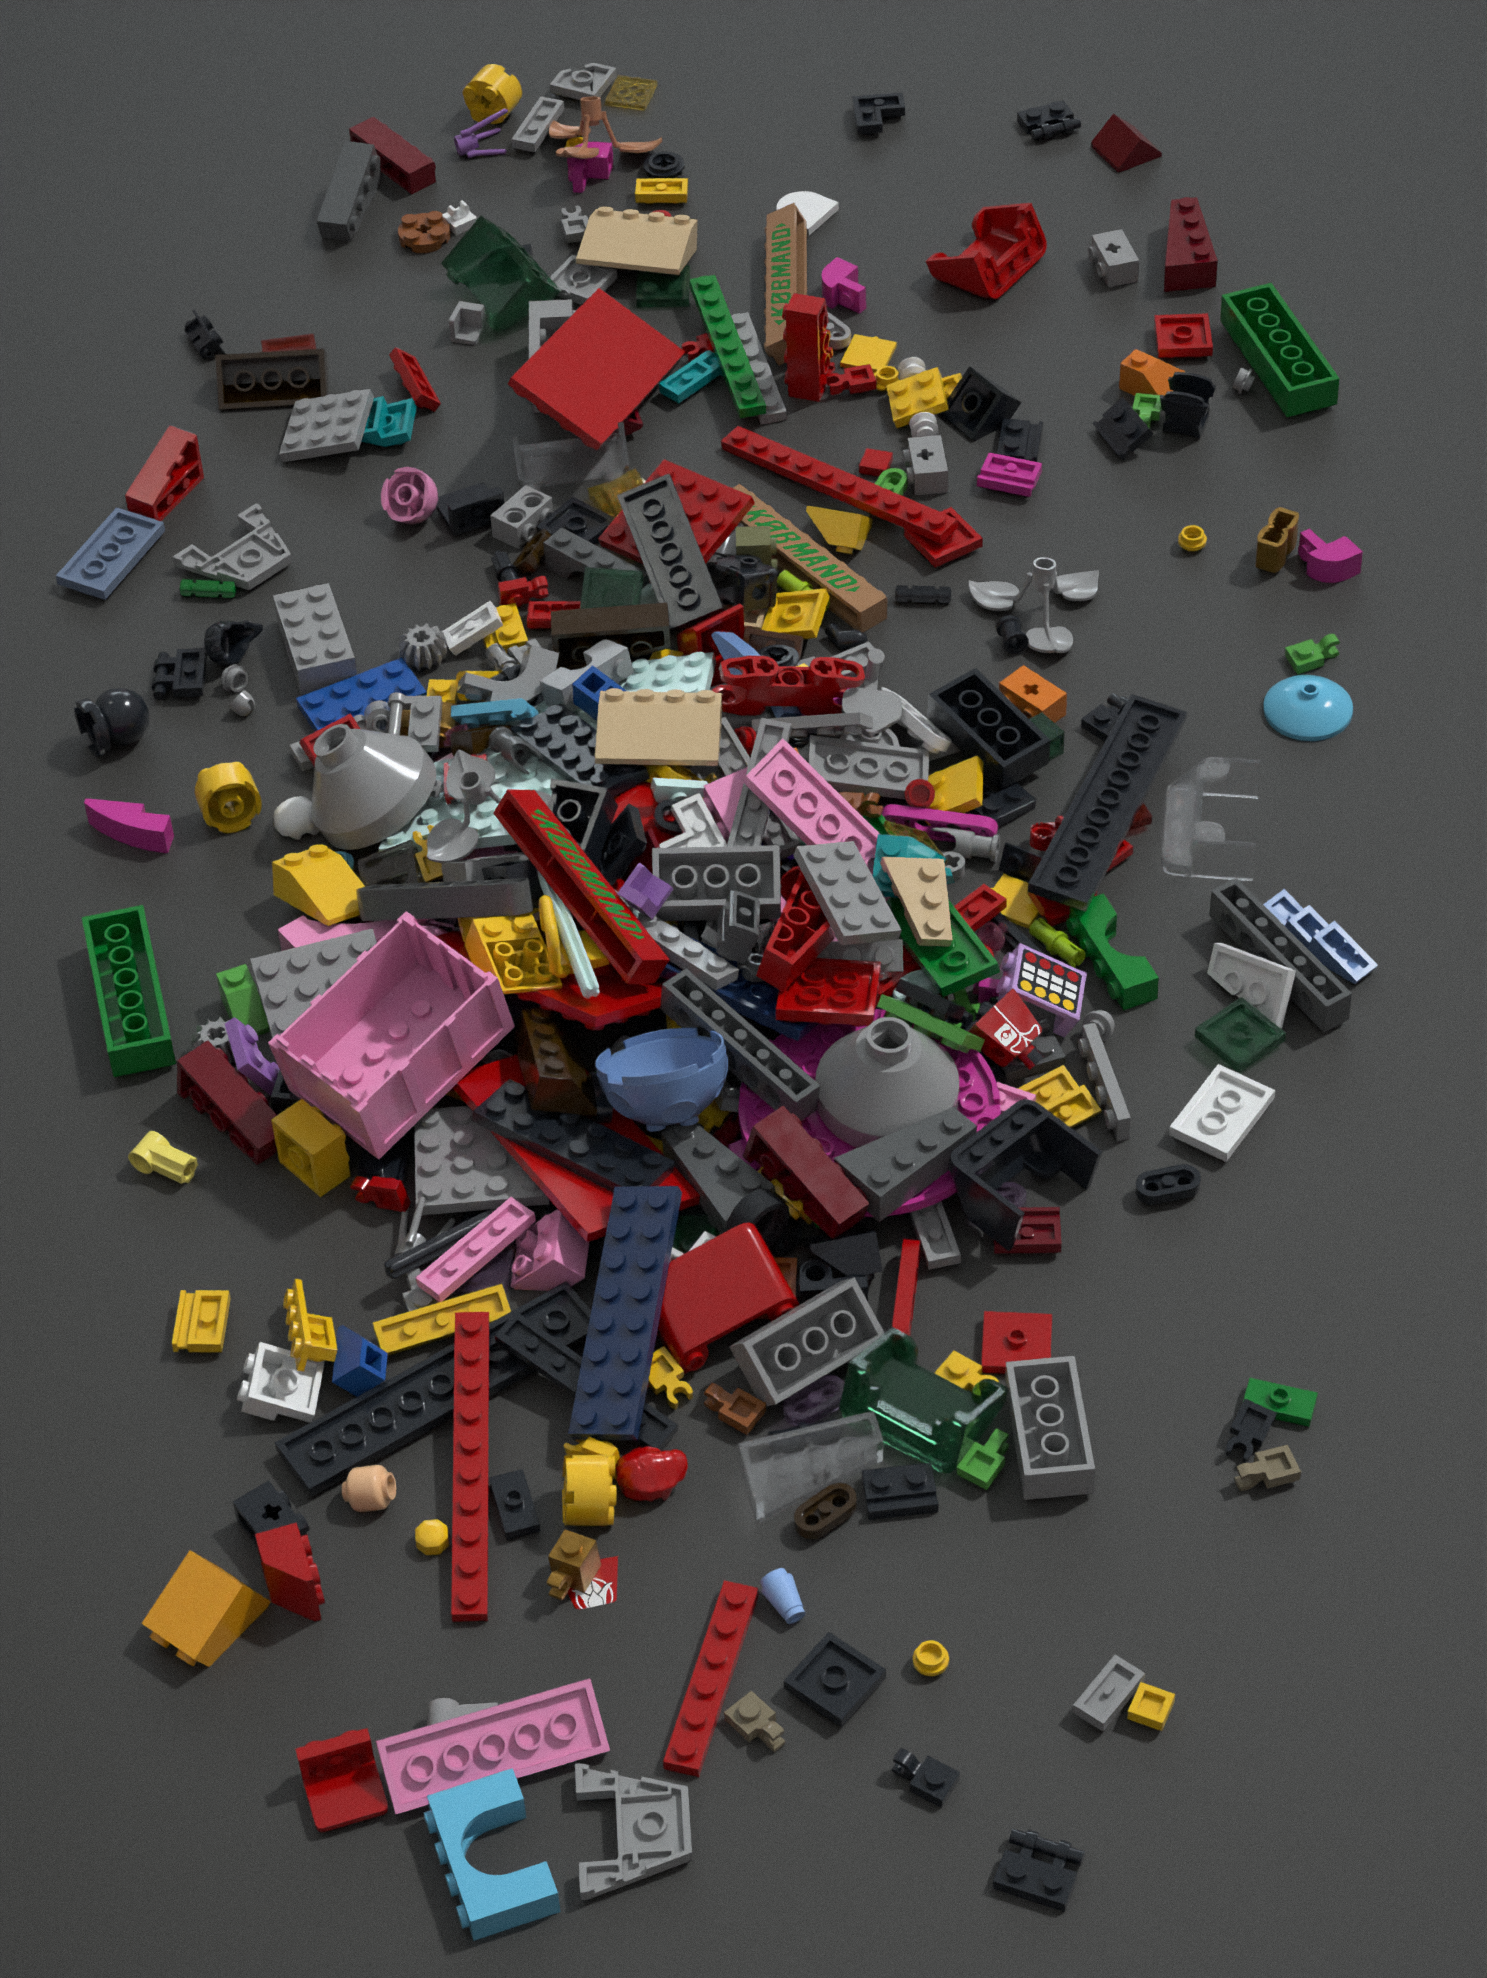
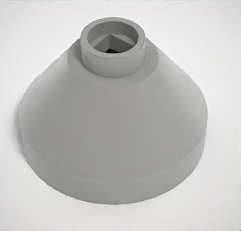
M345 724L332 726L318 737L313 748L317 757L314 768L311 818L327 841L336 848L354 850L376 844L401 829L423 807L435 784V764L419 742L411 737L363 729H350Z
M884 1017L877 1019L869 1026L840 1038L824 1053L816 1071V1082L820 1085L817 1106L820 1118L835 1136L857 1148L949 1108L955 1107L957 1109L959 1074L950 1054L934 1039L911 1028L906 1022L898 1018Z

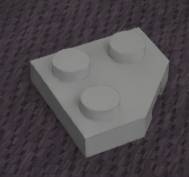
M590 63L584 65L585 69L575 72H572L571 69L562 70L550 83V93L578 100L590 96L601 97L617 77L616 68L598 63Z

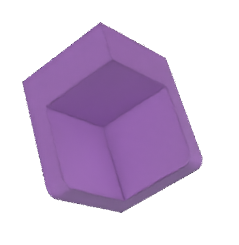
M639 863L617 894L629 906L653 919L673 891V888L668 883L654 876L644 865Z

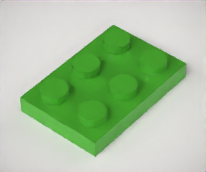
M882 994L877 1004V1007L886 1010L884 1017L901 1019L910 1027L914 1023L913 1029L937 1040H940L942 1036L941 1043L955 1050H960L967 1054L969 1049L981 1051L985 1039L901 1000Z

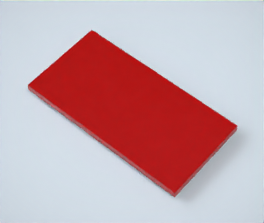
M598 288L510 378L507 384L514 389L518 396L526 398L533 403L541 413L548 414L563 429L571 431L586 446L598 451L680 361L685 351Z
M451 931L436 936L471 962L464 945L465 942L462 939L461 931ZM613 967L612 975L596 976L600 993L598 996H591L589 999L582 995L578 982L570 980L568 976L560 978L563 985L560 989L515 994L521 1000L540 1004V1008L561 1013L564 1019L580 1021L585 1024L587 1029L601 1030L607 1024L613 1022L624 1023L629 1017L636 1015L646 1016L652 1010L660 1008L662 984L668 980L658 977L655 983L627 984Z
M514 1055L472 1068L453 1089L469 1108L474 1111L509 1079L525 1086L518 1056ZM613 1108L611 1123H599L663 1155L630 1118L623 1116L616 1109ZM583 1115V1116H585V1117H587V1118H589V1119L592 1120V1116H590V1115ZM490 1131L586 1242L606 1236L613 1192ZM674 1167V1171L659 1186H678L680 1188L682 1196L679 1211L699 1204L700 1194Z

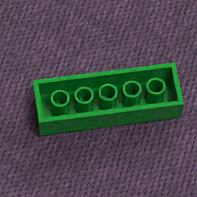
M1272 283L1222 295L1221 323L1286 417L1337 404L1340 378Z
M143 905L82 917L113 1077L175 1065L176 1059Z

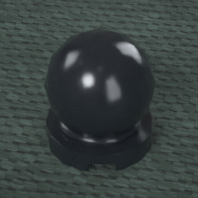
M113 688L99 695L95 703L88 698L75 702L77 707L74 708V714L81 734L87 733L92 745L87 747L96 757L109 753L110 744L124 746L134 743L144 735L149 725V709L143 697L133 690Z

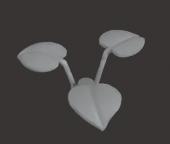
M1040 557L1033 561L1032 573H1027V579L1020 591L1015 585L1000 581L974 582L969 580L968 586L973 600L978 605L992 611H1005L1013 607V601H1021L1028 586L1032 583L1037 592L1043 593L1044 628L1028 630L1026 633L1029 639L1028 647L1043 653H1065L1073 646V636L1065 627H1049V591L1053 590L1055 594H1062L1065 599L1070 601L1090 600L1097 594L1099 570L1057 576L1056 562L1051 558Z
M462 750L456 752L448 770L446 786L452 798L462 801L464 805V821L462 823L454 818L445 819L432 828L427 839V858L430 861L438 863L455 862L465 858L475 849L479 835L474 828L468 827L470 824V804H482L487 796H490L497 804L501 801V798L491 788L495 780V770L488 761L469 755ZM535 790L548 806V802H551V795Z

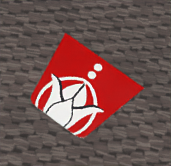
M618 1556L600 1559L601 1567L585 1593L569 1588L568 1595L576 1609L610 1604L617 1600Z

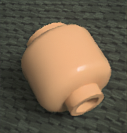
M382 1465L356 1467L348 1473L346 1481L342 1483V1496L344 1501L349 1502L351 1508L356 1512L384 1510L396 1496V1481L393 1474L388 1472Z

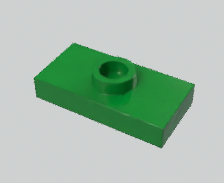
M1249 1378L1244 1399H1248L1276 1412L1277 1420L1310 1427L1318 1392Z

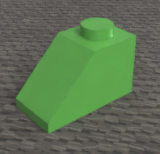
M243 964L216 973L220 997L230 1020L235 1017L245 1026L247 1024L250 1025L257 1033V1036L270 1032L256 984L247 965Z

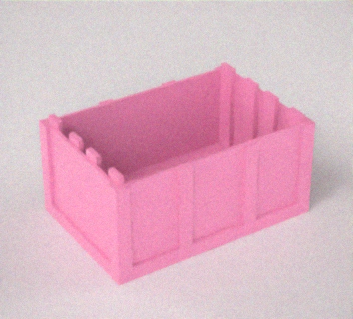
M407 911L397 919L398 923L368 952L365 950L356 958L357 962L322 996L320 994L310 1002L311 1006L281 1035L277 1034L268 1042L289 1091L298 1098L303 1099L311 1107L316 1106L319 1108L329 1122L333 1125H339L346 1135L377 1159H380L515 1027L498 977L489 971L485 973L419 925L416 918Z

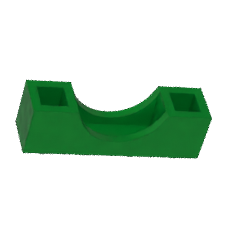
M1104 893L1093 897L1086 912L1070 907L1069 918L1066 920L1068 931L1071 936H1076L1080 942V948L1085 951V957H1089L1092 961L1097 977L1103 978L1107 984L1110 997L1113 1000H1117L1123 1010L1158 999L1159 977L1146 957L1122 954L1108 943L1116 936L1117 913Z

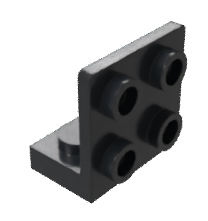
M481 482L439 496L436 509L454 536L491 524L490 515L504 504V493L499 486L488 489L485 483Z

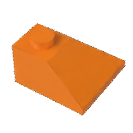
M1135 349L1120 363L1119 389L1134 396L1136 393L1165 395L1166 392L1173 391L1169 388L1168 378L1172 377L1175 372L1185 371Z

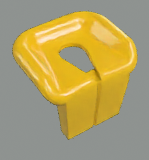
M543 895L539 899L541 930L546 936L548 967L553 975L565 978L569 974H574L558 933L552 900L548 895ZM585 930L578 931L592 968L609 965V960Z

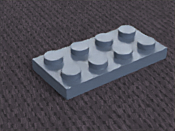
M116 507L56 575L57 584L106 600L165 532L164 522Z

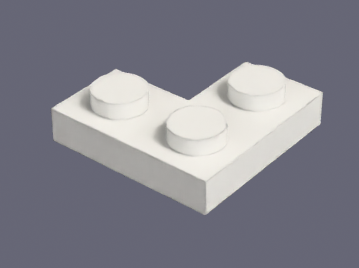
M700 793L671 806V811L683 834L659 844L660 848L727 847V843Z

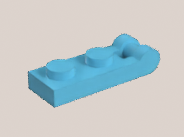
M522 698L451 706V718L461 724L462 727L468 729L477 728L479 724L488 723L491 725H505L507 721L523 720L539 714L537 709Z

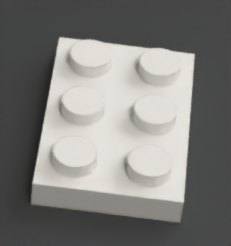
M1218 1064L1171 1124L1169 1135L1227 1162L1275 1098V1090Z

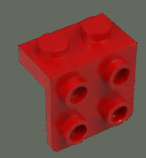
M368 1728L358 1731L350 1730L340 1736L323 1741H312L303 1747L295 1749L314 1823L319 1832H326L387 1813L388 1803L376 1766Z

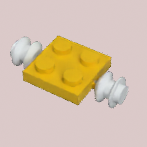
M906 358L898 367L900 380L886 385L893 421L896 428L909 424L912 437L935 436L938 434V426L934 415L948 410L941 373L938 367L925 370V363L920 358Z

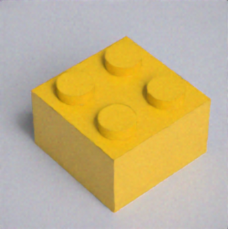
M300 1099L271 1120L279 1162L319 1197H322L350 1177L348 1164L350 1158L345 1146L346 1135L339 1125H332L325 1119L319 1108L316 1106L311 1107L303 1099Z

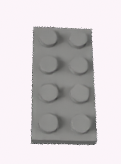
M854 841L796 847L794 857L840 945L899 939L902 930Z

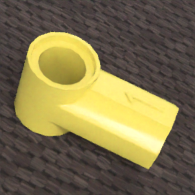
M149 1131L128 1154L130 1163L138 1171L144 1174H150L152 1171H155L181 1184L190 1182L198 1166L196 1157L170 1146L167 1139L155 1131Z

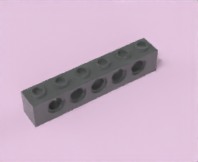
M1237 878L1211 890L1209 916L1243 951L1296 970L1290 999L1323 1032L1349 1020L1352 993Z
M687 968L662 984L660 1009L681 1028H697L698 1036L711 1037V1030L722 1035L728 1057V1069L776 1111L784 1106L790 1113L795 1114L800 1121L817 1110L820 1085Z

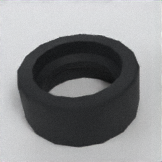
M757 1189L746 1195L735 1206L728 1218L726 1231L743 1223H752L769 1248L779 1239L788 1224L789 1207L768 1189Z

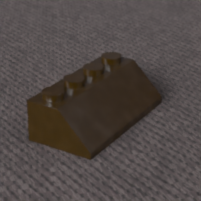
M324 348L215 355L219 410L294 406L295 401L304 398L312 399L328 395L327 352Z
M543 1008L521 1009L514 1044L531 1109L596 1116L597 1108L577 1041L553 1012Z

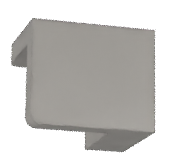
M459 301L449 318L451 342L477 345L486 328L485 307L482 304Z

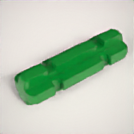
M183 579L180 582L179 590L182 596L192 597L193 594H196V597L219 598V595H222V598H234L236 586L233 581H223V584H220V581L196 580L195 583L192 579Z

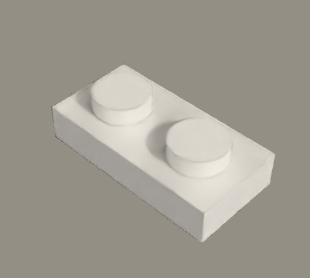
M489 601L442 632L446 637L450 651L456 656L503 626L496 607Z

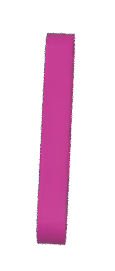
M896 804L887 805L882 811V815L898 835L956 842L955 837L950 833L931 830V828L936 827L948 828L946 826L948 824L957 825L961 828L960 830L973 831L978 836L993 837L997 835L998 831L997 822L987 816ZM924 820L929 822L931 825L922 826L919 825L916 821Z

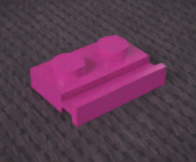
M988 453L981 468V473L977 476V486L1031 497L1032 490L1035 488L1042 473V463Z

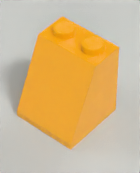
M189 1550L141 1624L152 1630L149 1637L158 1644L168 1648L171 1643L179 1650L176 1656L194 1667L198 1661L210 1667L266 1610L271 1601L219 1566Z

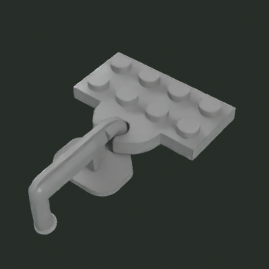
M872 649L867 655L868 663L863 688H849L844 692L842 713L861 712L873 717V729L862 730L860 735H846L842 731L840 739L810 735L807 762L836 791L864 794L874 792L883 797L905 799V788L911 781L915 779L928 781L929 750L900 747L898 738L888 728L900 721L902 701L898 695L892 692L877 690L879 670L885 655L880 649Z

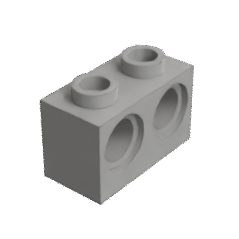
M525 485L490 515L493 537L520 549L537 534L536 526L553 513L552 497Z

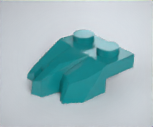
M384 396L374 398L361 442L387 447L411 441L417 407L413 398L387 404Z
M878 834L872 876L883 897L899 898L895 896L891 888L892 882L888 873H884L880 865L882 857L944 859V863L947 858L912 837ZM945 867L947 884L955 883L951 869Z

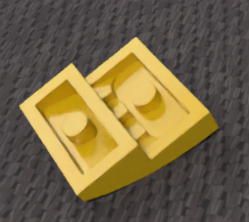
M1064 1065L1017 1088L1035 1094V1102L1039 1103L1070 1128L1096 1116L1102 1111L1085 1085L1079 1087Z

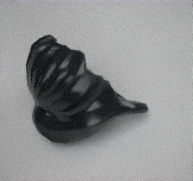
M248 620L240 622L219 621L212 624L205 631L203 640L207 655L220 666L240 663V660L246 654L249 643L262 632L263 626Z

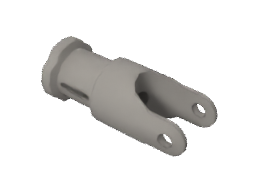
M944 827L931 828L933 831L946 832L953 835L956 839V846L952 851L960 853L964 858L971 859L972 856L990 858L991 862L997 861L1000 849V835L986 837L975 835L973 831ZM934 849V850L937 851L939 854H942V853H945V852H949V851H943V850H936V849Z

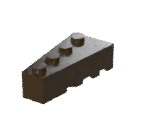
M668 603L551 611L553 651L559 653L556 667L558 669L563 667L568 670L586 667L583 652L604 639L627 647L629 655L632 654L634 657L671 648Z

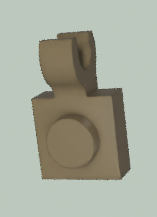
M1284 1445L1256 1452L1253 1463H1243L1236 1466L1239 1476L1234 1477V1481L1239 1491L1251 1489L1262 1480L1267 1488L1299 1481L1301 1470L1289 1446Z
M750 1691L724 1712L725 1721L748 1742H751L758 1736L773 1752H776L786 1744L785 1740L780 1737L784 1733V1729L776 1722V1712L754 1692Z

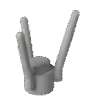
M423 1196L418 1200L407 1236L409 1207L406 1212H401L395 1256L426 1241L424 1236L417 1233L425 1204V1197ZM450 1218L437 1235L451 1229L455 1224V1219Z

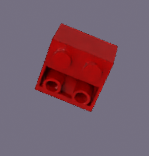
M297 1522L255 1534L271 1602L312 1621L322 1620L319 1605L325 1604L320 1585L321 1580L317 1565L313 1562L308 1535L300 1536Z

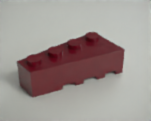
M1183 197L1181 199H1172L1165 262L1164 292L1216 287L1218 260L1198 198Z
M207 1040L177 1060L176 1093L183 1099L187 1096L191 1097L194 1101L192 1104L193 1108L201 1115L207 1112L210 1115L213 1126L218 1131H229L231 1142L256 1165H259L277 1152L271 1121L277 1115L269 1107L266 1097L261 1092L256 1093L249 1085L247 1077L231 1066L228 1057L222 1049L215 1048Z
M782 1106L753 1125L742 1157L750 1164L754 1161L763 1167L761 1174L767 1180L772 1181L776 1179L782 1184L783 1194L791 1202L800 1201L803 1203L804 1213L832 1239L864 1218L869 1206L865 1193L850 1182L843 1168L828 1157L824 1152L822 1144L806 1132L800 1119L795 1114L790 1113Z

